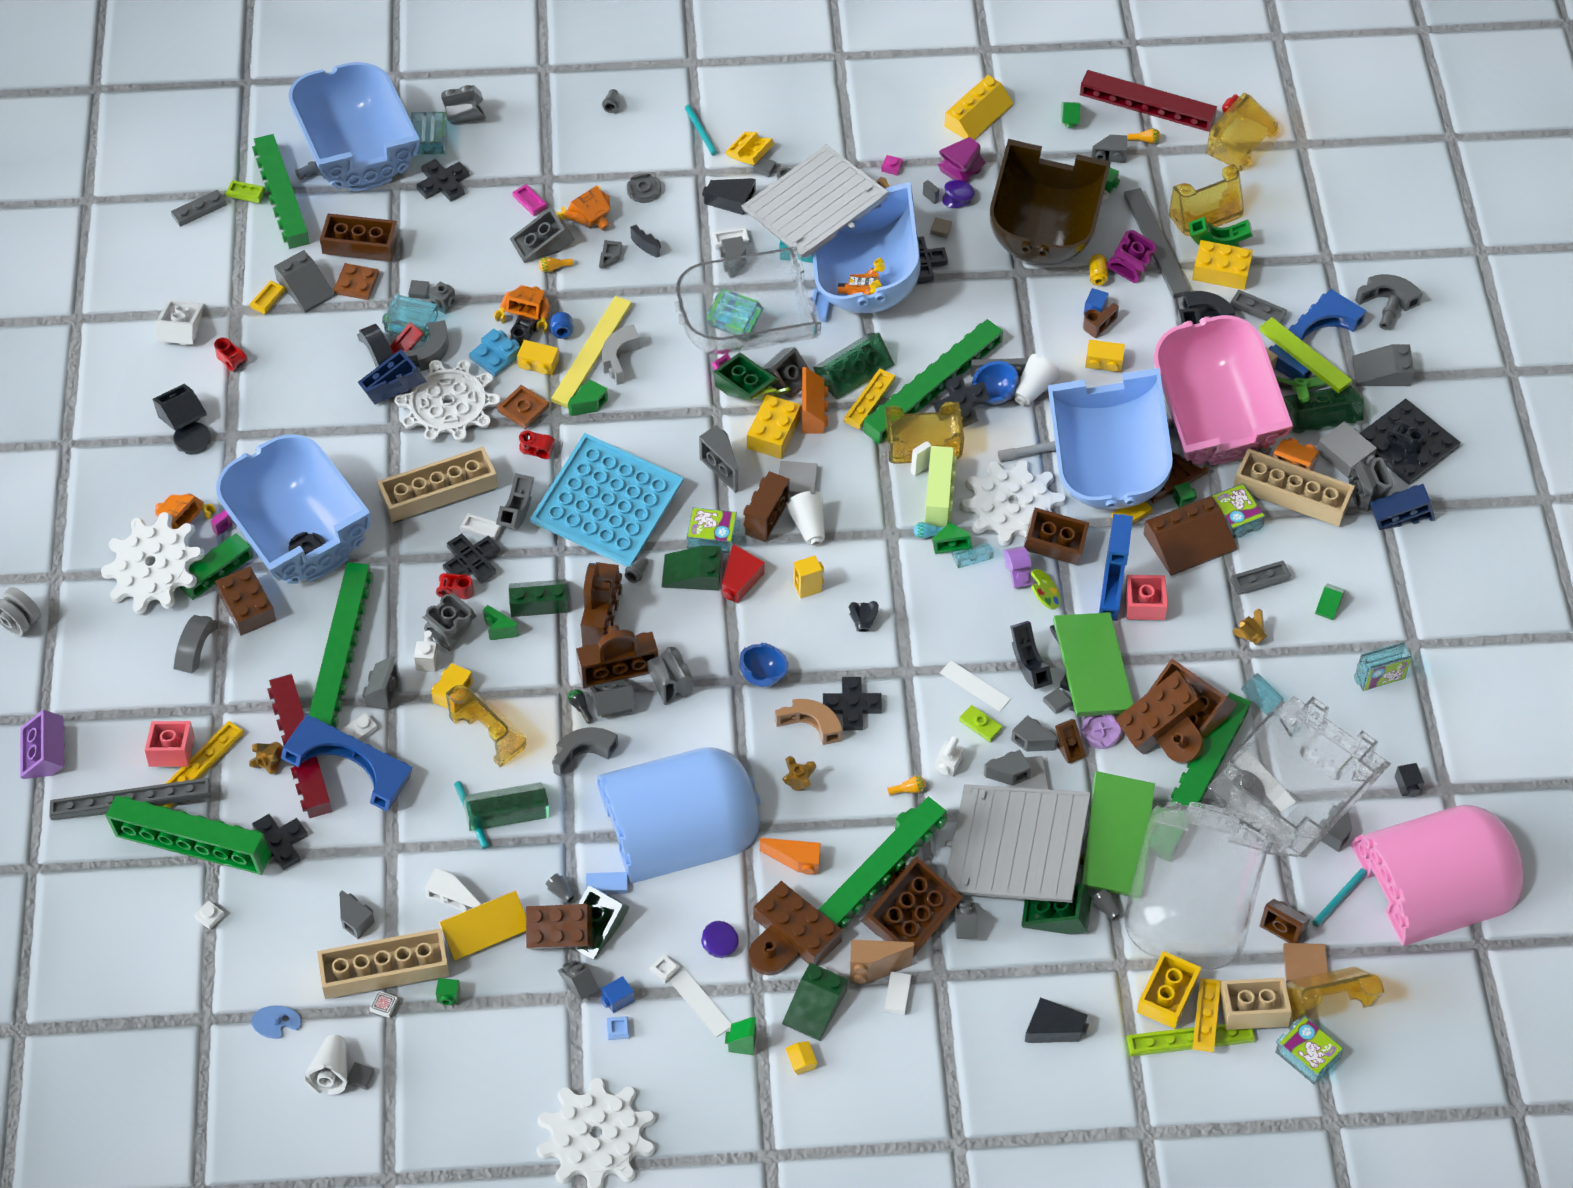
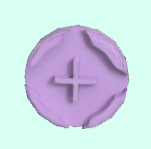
M1113 715L1088 716L1082 726V736L1085 742L1097 749L1113 747L1119 742L1122 733L1121 727Z

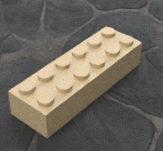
M484 446L377 481L379 495L391 522L498 487L497 474Z
M1251 449L1247 450L1233 485L1234 488L1243 484L1251 496L1338 527L1352 499L1355 487L1354 485Z
M441 928L317 951L325 999L449 976Z

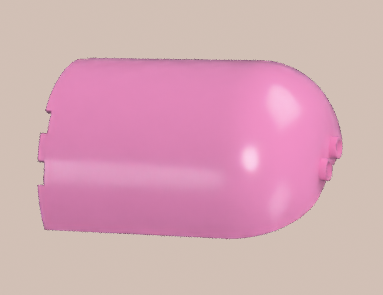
M1229 315L1211 318L1204 317L1200 319L1199 324H1193L1192 321L1184 322L1182 325L1168 330L1159 339L1154 353L1155 369L1160 368L1163 394L1187 461L1191 460L1192 464L1202 465L1205 462H1209V465L1239 460L1244 458L1248 449L1254 451L1260 447L1266 449L1275 444V439L1279 436L1285 437L1290 432L1293 425L1265 345L1259 332L1249 322Z
M1459 805L1355 837L1351 842V847L1362 868L1367 871L1366 876L1368 878L1376 876L1389 903L1386 914L1403 946L1503 915L1513 909L1522 894L1524 870L1522 856L1516 841L1507 826L1496 815L1478 806Z

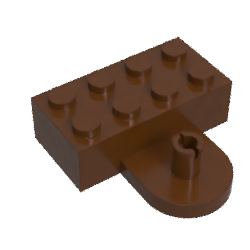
M596 562L589 563L587 567L583 590L584 612L580 624L582 646L598 644L599 640L608 634L607 629L610 626L614 627V611H618L619 600L617 598L618 595H622L623 584H621L622 573H619V565Z
M614 625L615 630H613V626H610L607 629L608 634L604 635L598 644L584 645L576 648L578 672L583 689L596 684L650 674L647 662L658 657V649L653 632H642L636 635L630 630H620L618 625Z
M1177 670L1115 718L1133 746L1143 755L1159 743L1171 760L1178 764H1189L1197 760L1203 752V735L1191 718L1206 707V705L1187 679Z
M780 881L753 907V919L766 929L753 941L749 948V962L752 968L760 974H779L798 956L808 964L818 965L842 942V929L783 881Z

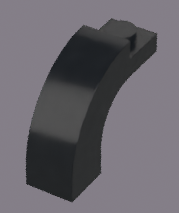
M1206 291L1185 292L1183 295L1182 306L1184 309L1197 308L1209 317L1236 315L1233 306L1217 294Z
M377 324L359 330L360 333L357 334L358 340L368 348L376 368L394 355L385 335Z
M1025 621L1010 626L1013 642H1011L1013 651L1027 683L1033 689L1053 684L1050 667L1043 662L1036 648L1031 622Z

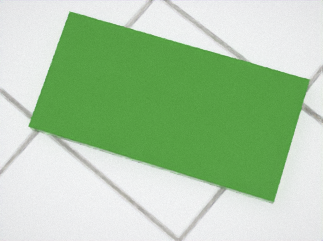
M1111 613L1054 615L1053 622L1076 717L1122 714L1133 705V700Z
M1099 771L1095 772L1080 882L1084 887L1100 891L1106 889L1110 893L1134 898L1141 897L1155 783Z

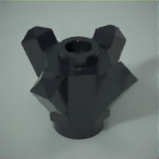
M876 601L850 603L848 607L850 610L849 615L855 623L856 631L869 632L872 630L871 626H873V621L879 612V605Z

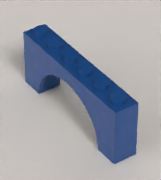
M1330 289L1326 294L1323 293L1318 302L1312 304L1305 315L1302 314L1295 325H1291L1288 330L1302 341L1313 331L1324 327H1340L1354 332L1364 322L1366 310ZM1277 344L1269 347L1270 351L1278 355L1275 369L1292 380L1295 378L1306 379L1312 375L1310 370Z
M1113 514L1099 613L1110 612L1113 621L1118 619L1125 565L1127 566L1133 516L1125 514Z
M307 714L284 745L281 759L297 767H300L306 760L320 755H337L352 760L360 765L371 778L373 791L370 804L386 812L389 811L409 781L413 768L406 762L399 761L388 753H383L373 748L370 744H365L352 735H347L337 728L321 722L318 718Z

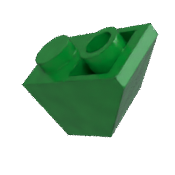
M589 379L580 386L575 396L569 399V415L575 416L598 412L608 400L607 388Z

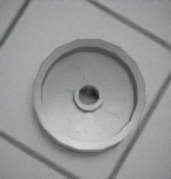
M9 587L3 593V599H0V624L12 634L22 636L29 629V624H34L41 617L40 609L28 595L18 588Z

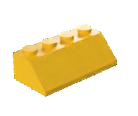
M987 75L945 112L944 127L964 139L970 137L975 140L1013 106V101L1002 83Z

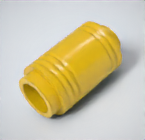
M1102 254L1093 255L1089 260L1090 282L1100 286L1108 281L1107 259Z

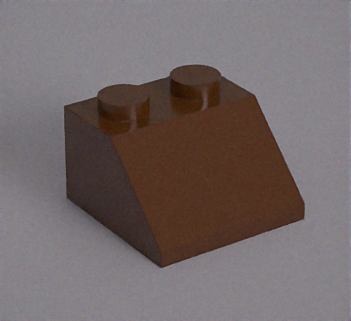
M1272 899L1264 907L1259 926L1288 943H1298L1308 928L1310 918L1304 913L1290 908L1286 903Z

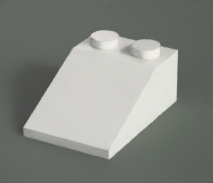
M168 300L156 321V341H161L165 344L180 343L185 346L193 344L197 337L204 303Z

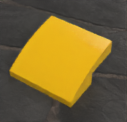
M745 131L725 151V154L737 161L755 165L775 143L772 138H760L757 132Z

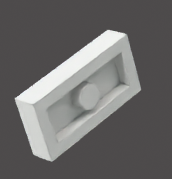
M364 713L340 731L362 741L378 730V727Z

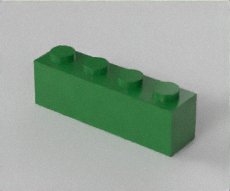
M237 533L228 537L216 548H212L201 560L195 561L190 565L189 572L197 578L196 585L192 588L179 586V588L194 600L214 586L216 580L228 576L252 559L251 546Z

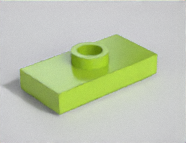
M232 180L226 191V197L260 203L265 193V187Z
M973 705L959 717L961 723L988 742H991L1002 730V726Z

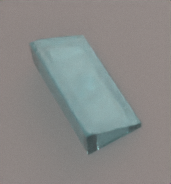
M987 542L972 546V549L951 552L958 568L994 558V550Z
M1256 673L1241 688L1267 716L1282 706L1283 697L1259 673Z

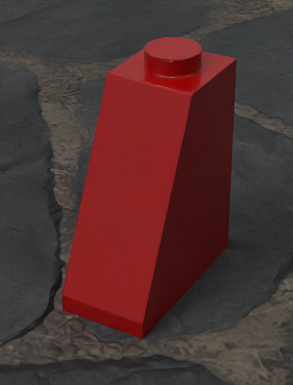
M734 544L730 551L722 581V595L726 599L738 603L765 574V562Z

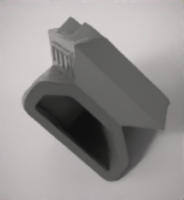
M466 85L459 89H449L441 93L446 117L451 124L486 119L479 105L483 101L482 93L475 85Z
M1381 457L1373 459L1370 468L1361 460L1355 466H1352V477L1349 478V484L1355 486L1352 496L1357 508L1367 512L1370 502L1387 496L1393 487V481Z
M453 593L442 596L438 605L428 607L426 614L422 618L427 621L424 626L425 631H431L432 638L446 650L450 651L472 623V620L477 616L471 607Z
M668 647L662 655L647 662L648 671L664 705L669 704L676 693L686 698L693 692L690 669L684 663L681 653L676 647Z

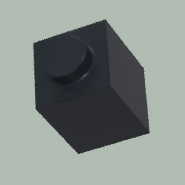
M1417 763L1398 766L1394 777L1402 797L1408 795L1416 796L1421 793L1424 780Z

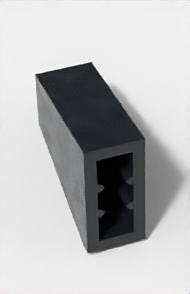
M756 179L710 180L708 186H705L702 192L704 204L744 215L745 211L741 205L752 199L756 192Z
M1040 997L1027 1028L1024 1042H1079L1081 1036H1086L1090 1025L1086 1023L1088 1015Z

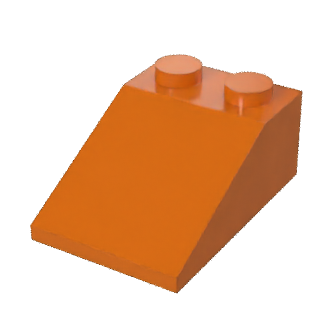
M1293 438L1283 439L1274 451L1275 458L1313 471L1319 456V451L1316 450L1317 447L1306 444V446L1298 444L1299 441Z

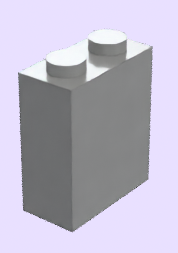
M1344 421L1318 441L1316 450L1319 451V455L1343 475L1350 478L1352 476V466H1355L1360 460L1365 465H1370L1373 459L1376 458L1377 448Z

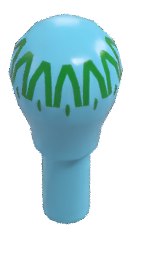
M919 522L914 527V533L918 538L924 539L935 536L944 527H936V525Z

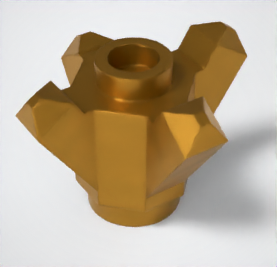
M1256 609L1253 618L1250 616L1240 621V628L1233 629V635L1247 639L1255 645L1267 637L1266 630L1264 629L1263 611Z
M278 742L252 744V751L256 752V757L249 761V766L253 768L260 766L265 768L269 774L277 773L283 746Z
M788 756L785 761L789 773L782 780L786 785L791 786L793 790L802 791L811 785L808 778L817 766L814 761H809L805 765L797 764L795 758Z

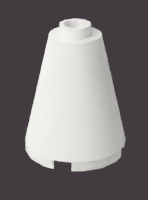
M1032 354L1029 357L1014 393L1017 403L1029 405L1048 389V385H1053L1060 378L1061 373H1057L1058 367L1049 359L1043 356L1041 359L1037 358L1038 354Z
M810 491L799 493L790 498V503L786 502V508L807 544L812 546L820 545L825 539L822 494L816 491V494H811Z
M334 1034L326 1037L305 1073V1083L317 1093L327 1091V1095H335L343 1092L346 1088V1041L340 1035Z

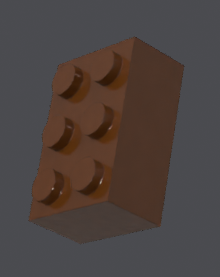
M769 471L766 477L761 479L758 491H754L750 505L747 504L743 515H745L743 523L745 535L763 542L767 541L786 508V502L789 503V478Z
M1034 507L1023 547L1028 552L1078 565L1082 556L1089 522Z
M251 566L215 581L218 595L240 636L276 621L274 608Z
M589 904L526 906V948L531 950L593 948L592 906Z

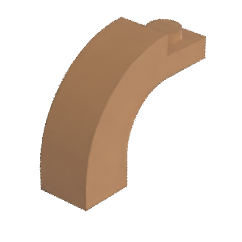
M793 699L792 707H782L775 710V723L777 727L794 723H807L817 729L823 745L842 741V728L837 716L830 708L818 701Z

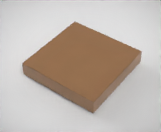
M1283 944L1286 983L1328 984L1325 944Z

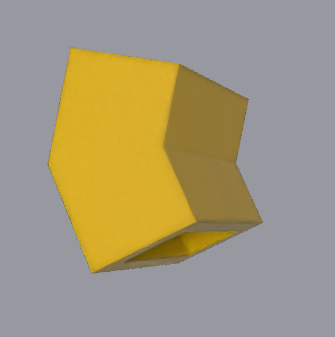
M809 1041L798 1042L785 1048L792 1068L797 1075L806 1071H813L818 1064Z

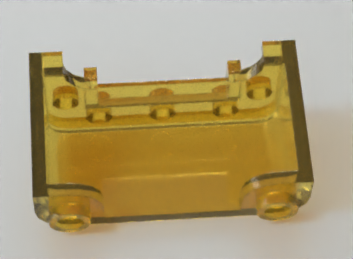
M1244 92L1212 127L1209 133L1206 154L1241 172L1251 164L1252 151L1266 136L1271 138L1277 135L1279 131L1278 122L1251 95Z
M1234 164L1223 168L1222 177L1224 180L1195 190L1188 183L1173 186L1169 216L1184 235L1190 236L1188 223L1205 217L1212 226L1218 227L1243 216L1244 203L1240 172Z
M946 402L940 407L939 412L903 414V409L896 405L885 407L889 462L893 464L912 463L913 449L927 441L932 446L952 447L953 455H957L956 460L962 456L965 438L959 402Z
M456 685L446 692L449 717L455 724L459 723L460 720H465L470 725L478 719L488 729L490 738L495 742L496 755L493 757L494 762L499 767H502L526 748L525 735L487 698L464 685Z
M1357 966L1293 979L1286 985L1294 1023L1301 1022L1305 1018L1307 1010L1318 1007L1322 996L1347 991L1350 1001L1356 999L1362 1003L1363 1008L1374 1006L1385 992L1379 977Z

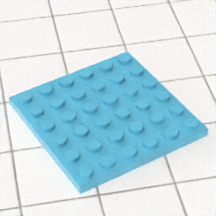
M584 433L531 516L530 522L628 567L636 561L684 482V478Z

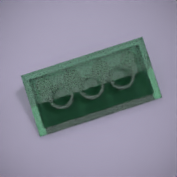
M868 333L817 364L813 369L817 375L824 378V386H828V392L835 399H840L871 380L879 368L885 371L895 364L880 333Z
M1351 385L1340 393L1332 388L1308 392L1310 400L1304 403L1299 402L1297 394L1283 396L1293 425L1291 429L1293 432L1301 433L1305 430H1318L1328 426L1335 427L1344 421L1346 423H1356L1357 421L1364 420V400Z
M541 782L462 795L469 831L549 818L548 798L545 787Z

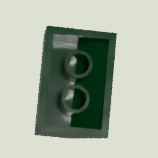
M566 579L510 583L509 605L511 617L569 613Z

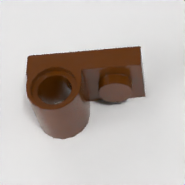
M1112 303L1102 313L1095 309L1087 310L1084 313V331L1096 339L1117 319L1119 306Z

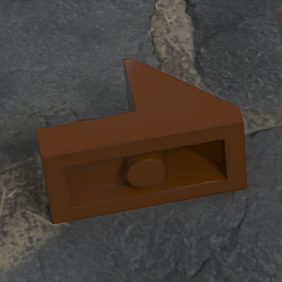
M1070 719L1056 725L1055 728L1059 738L1057 747L1067 763L1086 757L1076 720Z

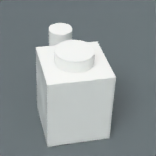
M425 631L424 642H416L414 654L415 667L419 671L435 672L438 659L436 642H433L431 631Z
M952 737L949 742L945 741L936 758L935 770H938L941 774L953 777L963 759L964 748L957 745L959 742L957 737Z

